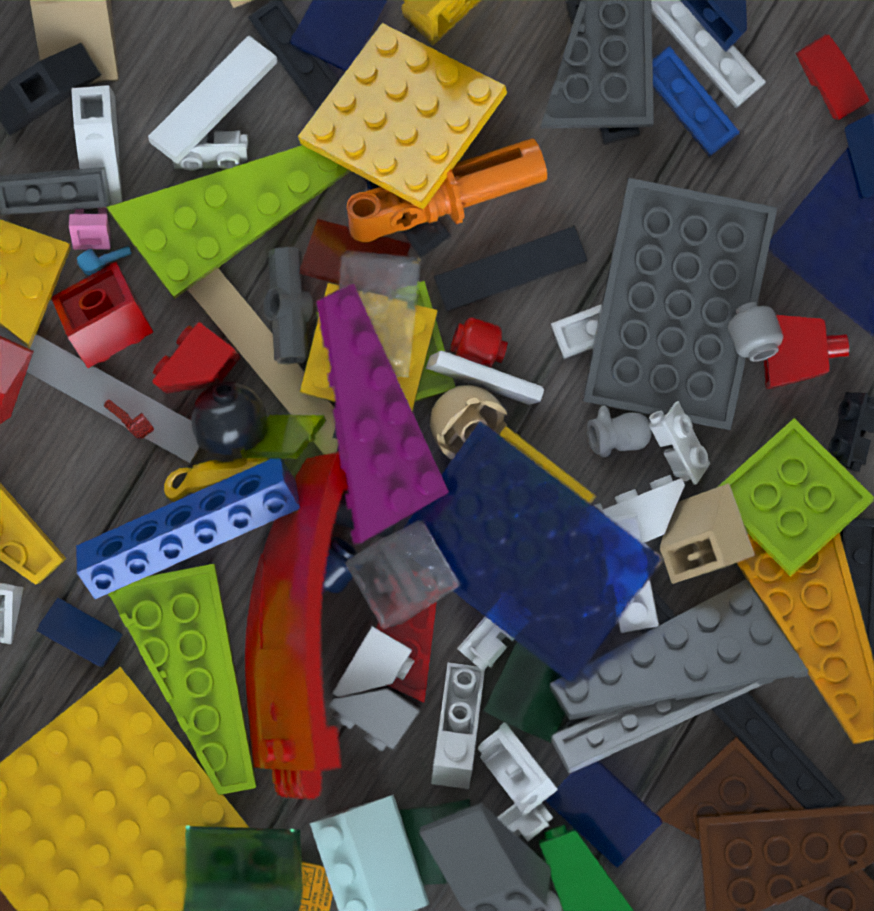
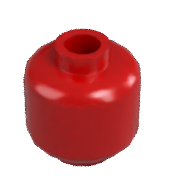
M471 317L464 324L458 323L452 338L450 352H454L456 356L492 368L494 362L502 363L508 342L502 340V329L500 326Z

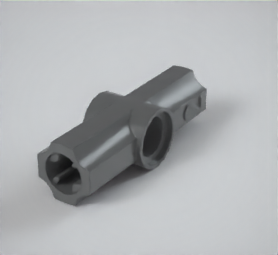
M296 247L274 248L268 252L270 289L265 295L263 307L266 318L272 321L274 360L278 364L286 365L303 363L308 360L306 323L312 315L313 300L311 294L308 291H304L302 252Z

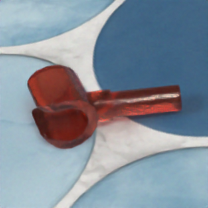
M110 399L105 402L104 407L118 417L136 438L142 439L154 430V427L142 412L132 419L128 413Z

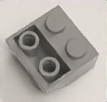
M389 687L336 697L329 705L336 710L332 715L333 718L350 729L354 724L358 725L367 732L364 739L382 751L386 745L392 750L394 749L420 710L419 707Z

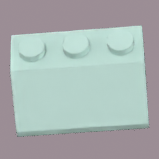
M394 794L324 816L310 823L338 911H414L430 904Z

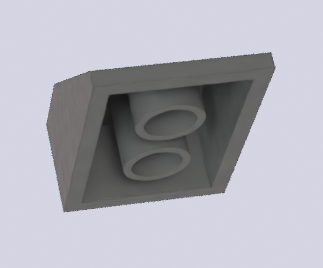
M482 803L420 827V835L460 905L466 911H532L546 906L551 868Z

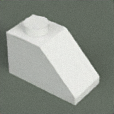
M372 627L333 694L342 697L392 684L396 677L404 680L415 661L409 658L412 649Z

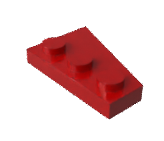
M404 568L376 629L412 649L409 658L415 660L404 680L396 677L394 682L388 684V686L425 703L439 583Z

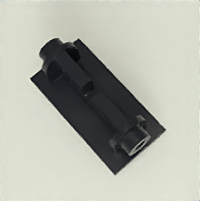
M845 392L844 399L838 409L839 420L835 435L829 444V453L842 466H846V469L860 472L861 466L866 465L871 440L860 437L861 430L869 433L874 432V397L868 396V393Z

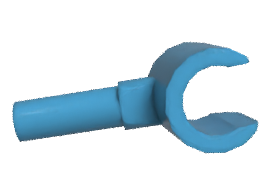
M126 246L98 258L93 249H88L77 257V264L85 274L92 275L101 270L104 265L109 264V262L131 255L129 246Z

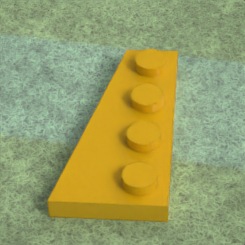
M0 483V560L35 585L40 584L67 558Z

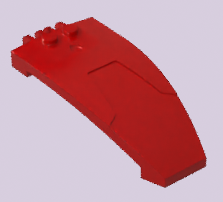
M339 452L305 459L294 478L297 483L300 508L274 520L263 553L259 557L249 602L245 639V679L253 768L272 769V780L275 784L273 787L275 788L274 792L280 795V797L288 798V796L298 799H304L305 797V799L311 800L317 798L322 791L321 787H323L321 786V770L341 768L337 728L335 726H326L320 660L321 601L327 552L343 490H349L347 474L341 467Z

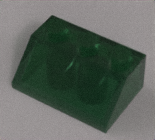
M185 827L182 911H300L303 894L300 829Z

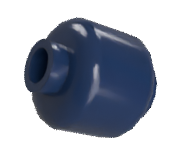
M334 537L329 542L322 594L326 591L331 593L342 592L359 570V563L356 559L358 557L357 551L348 542L339 537Z

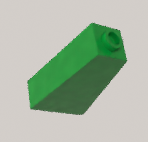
M560 825L544 832L545 838L538 841L545 861L551 868L550 875L563 911H634L574 828L567 830L565 825Z

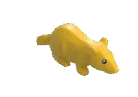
M248 455L247 458L233 459V461L209 460L193 465L192 468H179L166 478L164 493L167 499L175 502L190 493L193 494L269 459ZM187 473L181 485L175 489L173 487L175 479L179 475Z

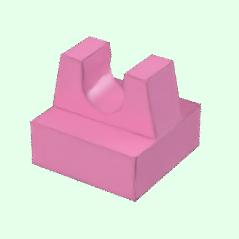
M106 207L98 208V214H85L84 209H76L74 214H70L68 226L73 250L111 249V232Z

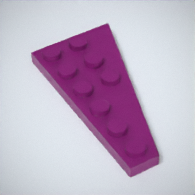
M353 283L336 290L316 302L323 347L328 350L331 372L327 374L329 387L334 388L336 408H333L341 467L347 474L350 494H346L348 509H352L355 530H351L353 544L362 543L447 494L448 490Z

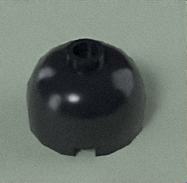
M222 382L204 390L198 396L192 408V430L197 444L209 453L219 455H232V449L244 446L245 451L254 448L264 439L268 431L266 409L258 394L247 385L236 382Z

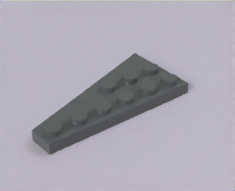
M581 0L540 129L653 127L651 0Z

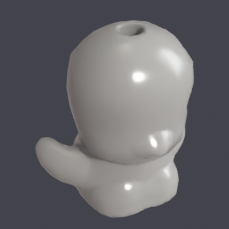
M603 405L599 408L597 418L588 421L587 437L589 445L594 453L603 458L608 457L612 449L619 451L643 449L650 442L652 430L649 427L650 422L640 412H629L611 419L609 408Z

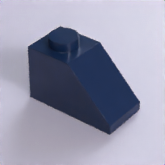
M680 0L725 52L731 49L747 31L746 0Z

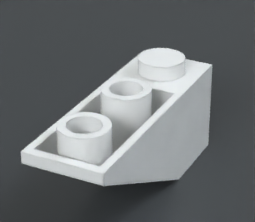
M109 85L71 88L79 168L105 167L112 202L109 206L121 203L122 189L115 94Z
M449 662L447 664L431 784L469 789L485 670L482 671L477 666Z

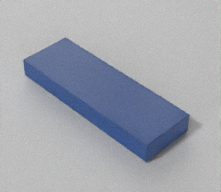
M670 46L652 59L654 90L709 157L740 133Z

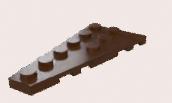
M734 736L653 816L699 840L697 817L804 808ZM862 869L837 878L831 883L802 895L830 911H874V881Z
M874 804L697 817L705 911H762L831 883L833 880L844 875L857 872L874 863Z

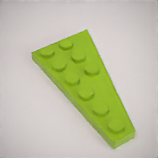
M302 145L107 207V210L165 288L176 299L351 171Z
M216 564L147 576L108 593L166 701L169 702L182 730L186 733L196 751L197 757L218 795L256 788L257 783Z

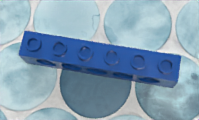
M278 455L76 545L77 574L94 599L102 597L298 510L300 504L297 483L282 457Z

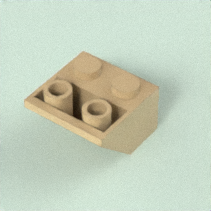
M729 483L677 502L660 545V551L672 584L755 556Z

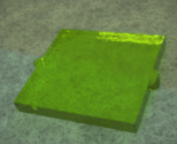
M269 415L267 417L268 431L264 439L252 449L245 451L243 448L241 450L242 457L298 459L308 444L316 439L315 435L326 422L325 416Z

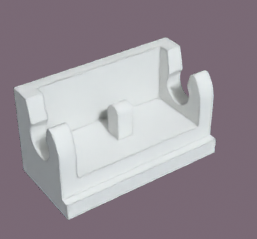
M504 722L497 731L479 745L478 750L482 754L480 756L482 761L525 816L558 789L506 722Z

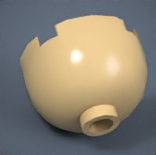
M469 384L461 385L447 391L437 400L432 408L430 428L436 444L449 459L466 461L468 458L465 455L477 452L481 456L487 452L502 430L507 427V424L504 422V416L507 413L501 403L485 388Z

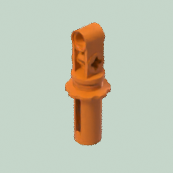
M531 138L458 162L453 169L449 170L446 179L424 209L399 196L397 197V195L382 187L356 193L349 198L346 205L350 234L358 241L370 242L397 231L408 230L424 222H436L438 217L448 214L455 224L462 223L464 219L463 208L545 182L547 180V169L540 147L536 140Z

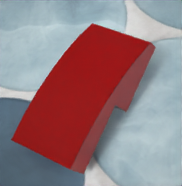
M825 34L795 53L811 86L818 87L833 119L840 120L870 101L851 65L829 34Z

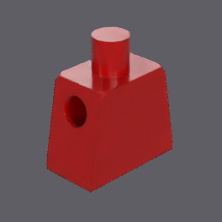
M776 315L784 338L778 346L779 351L772 357L763 360L766 389H774L826 375L830 370L829 358L849 356L847 334L827 336L824 319Z

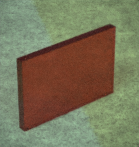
M317 218L299 274L342 286L354 283L357 290L394 299L411 244L384 236L370 242H361L351 236L349 227Z

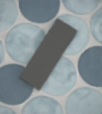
M105 167L0 176L1 215L109 207L112 203Z

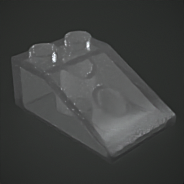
M346 251L342 255L339 289L354 283L395 375L408 378L422 258Z

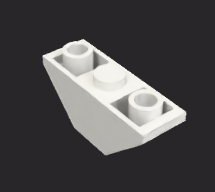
M671 475L649 483L652 488L651 491L638 495L636 489L614 497L617 504L606 509L602 508L601 503L587 508L582 518L575 525L578 530L602 539L599 520L637 513L643 543L662 536L666 531L685 486L683 479L680 478L673 481Z

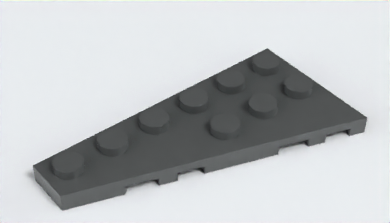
M746 579L550 683V689L569 720L612 713L618 708L639 704L640 707L655 705L656 701L675 698L676 701L734 690L736 686L757 682L759 685L773 683L774 679L784 677H805L808 674V669Z

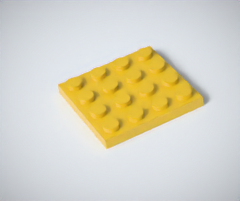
M382 23L298 135V138L305 147L424 209L446 179L449 170L454 168L506 96L507 90L504 84Z

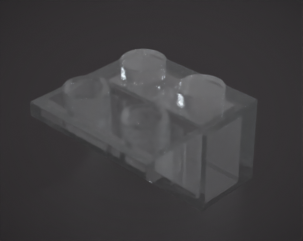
M422 520L373 543L345 562L383 629L402 625L460 586Z

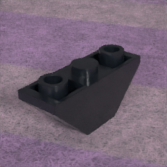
M83 43L76 44L40 60L10 80L0 91V122L10 136L72 96L71 88L85 87L102 76Z

